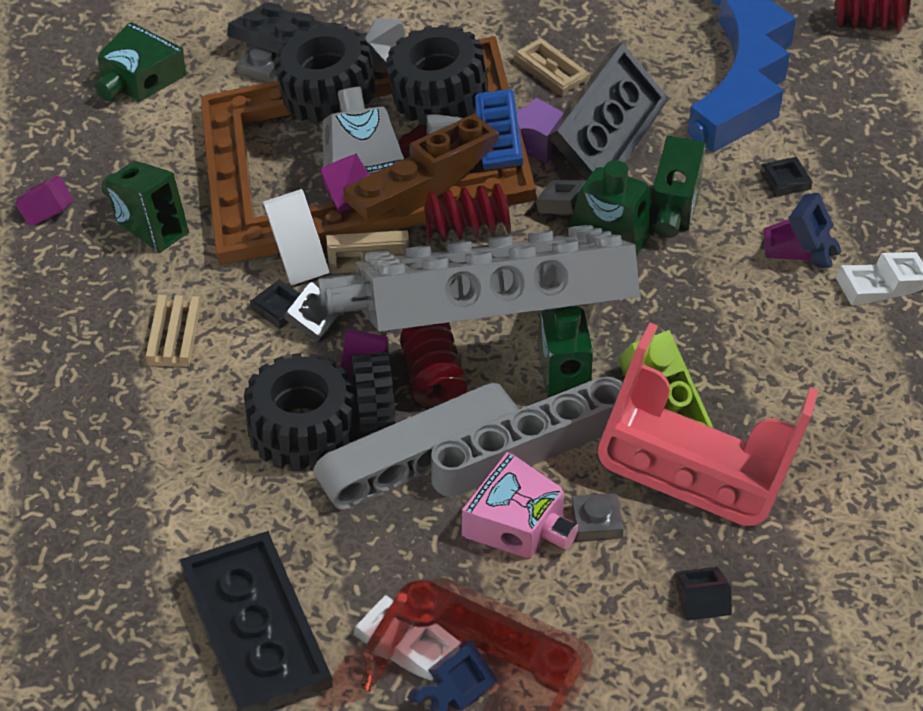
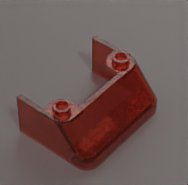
M432 577L409 582L398 592L365 646L362 689L371 692L393 656L395 647L402 641L410 626L423 628L438 624L454 638L461 641H473L478 649L530 672L538 684L557 693L548 711H571L590 675L593 653L586 642L453 580L444 577Z

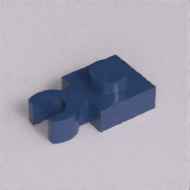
M819 192L805 194L788 217L792 231L796 234L803 251L811 250V259L815 267L831 268L833 264L829 256L840 255L841 253L838 241L832 238L829 233L834 224Z
M463 641L428 669L435 682L431 685L416 686L409 692L407 699L409 702L418 703L425 696H428L431 700V709L429 711H447L448 703L455 710H463L498 680L473 641Z

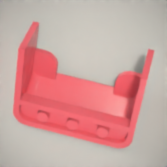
M649 323L637 345L599 443L598 456L601 463L608 470L740 525L755 526L762 523L772 509L812 417L819 390L812 387L809 388L794 425L779 419H764L753 427L746 442L664 408L670 394L669 382L658 370L643 365L658 328L657 325Z

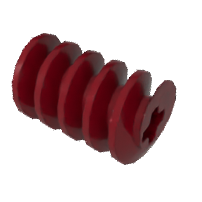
M835 0L834 16L837 17L839 27H843L847 18H851L853 28L857 29L861 20L865 19L867 29L872 30L876 20L880 21L882 31L886 32L890 22H894L896 33H900L905 23H907L911 0Z
M499 183L493 185L491 196H488L482 185L477 186L474 198L471 197L466 187L461 188L458 200H455L450 189H445L442 202L438 201L433 191L428 192L426 203L424 204L429 244H431L434 232H438L443 243L447 242L450 230L455 231L459 241L464 240L466 228H471L475 238L478 239L481 236L483 226H487L491 236L495 237L499 224H503L508 235H511L508 200Z
M450 322L402 329L399 340L415 401L421 406L431 409L467 392V385L464 381L465 377L454 343L455 340L451 332Z

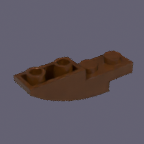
M475 114L465 117L409 143L410 157L343 187L344 201L367 221L390 210H393L402 218L424 206L429 191H433L436 197H438L445 189H449L467 174L499 140V133Z

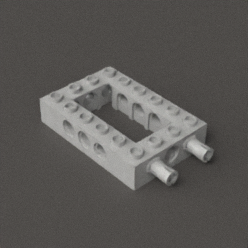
M583 225L568 228L569 235L553 237L552 230L535 231L528 233V240L515 242L512 241L511 235L487 238L488 245L472 247L471 241H456L447 243V250L431 252L430 246L406 248L405 256L394 257V255H390L389 251L371 252L364 254L365 261L355 262L357 272L355 275L327 279L319 278V295L321 305H326L328 315L361 310L378 331L640 297L635 244L621 240V235H611L610 231L602 232L601 228H593V225Z

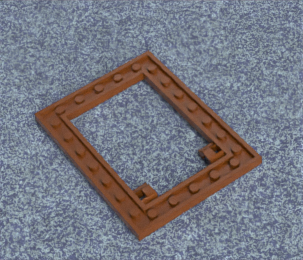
M496 36L479 39L484 53L488 92L509 89ZM374 72L376 92L372 94L373 99L392 94L388 73ZM278 80L201 96L215 248L219 265L280 253L268 216H254L244 124L292 115L287 111L286 105L283 103ZM520 127L519 133L524 164L484 170L481 159L472 168L476 170L475 173L465 174L449 188L455 200H458L462 187H466L471 197L474 198L477 186H484L488 196H491L493 185L499 183L507 196L509 206L537 201L536 188ZM513 146L490 149V151L511 149ZM444 192L437 197L439 202H442ZM332 202L309 206L321 244L327 243L326 235L385 232L426 223L424 206L402 218L396 212L390 210L369 221L353 208L338 213Z

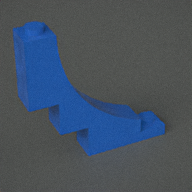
M712 0L714 4L720 6L718 22L729 38L735 61L729 73L717 88L690 106L687 131L692 140L705 142L706 148L712 153L773 121L780 115L784 90L777 84L786 80L790 53L785 48L792 45L796 17L772 0Z

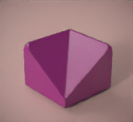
M353 154L320 168L324 189L338 213L351 209L352 207L344 201L343 187L369 176L358 155Z
M55 175L27 189L16 199L15 204L27 224L34 226L63 211L73 201V197L60 175Z

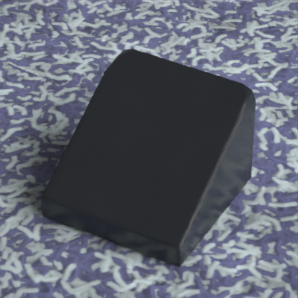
M718 567L674 573L676 587L687 621L732 615L731 585Z

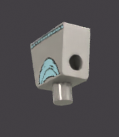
M361 87L339 90L338 97L341 113L331 114L323 119V166L357 154L367 172L371 175L403 160L400 146L385 107L365 109Z

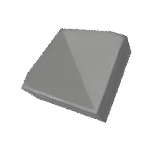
M376 18L373 21L365 39L370 49L374 72L388 73L386 67V58L389 57L388 52L391 47L397 46V40L405 37L402 21Z

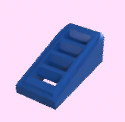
M512 89L476 94L477 116L499 133V140L491 149L513 146L511 149L489 150L482 158L483 169L523 165L514 91Z

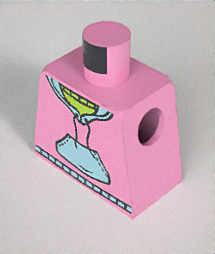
M509 452L504 455L462 509L463 537L528 559L533 557L544 540L567 550L577 535L578 525L562 517L564 491L562 488Z

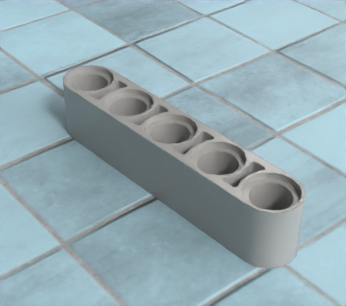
M613 377L597 378L440 441L434 446L431 454V482L433 488L444 496L462 495L479 488L507 452L532 466L602 437L623 383Z
M498 383L486 384L327 453L317 461L313 473L333 505L339 510H345L350 508L348 504L352 502L356 505L390 490L388 486L392 484L394 487H397L428 473L427 469L431 468L432 449L440 441L517 411L519 408Z

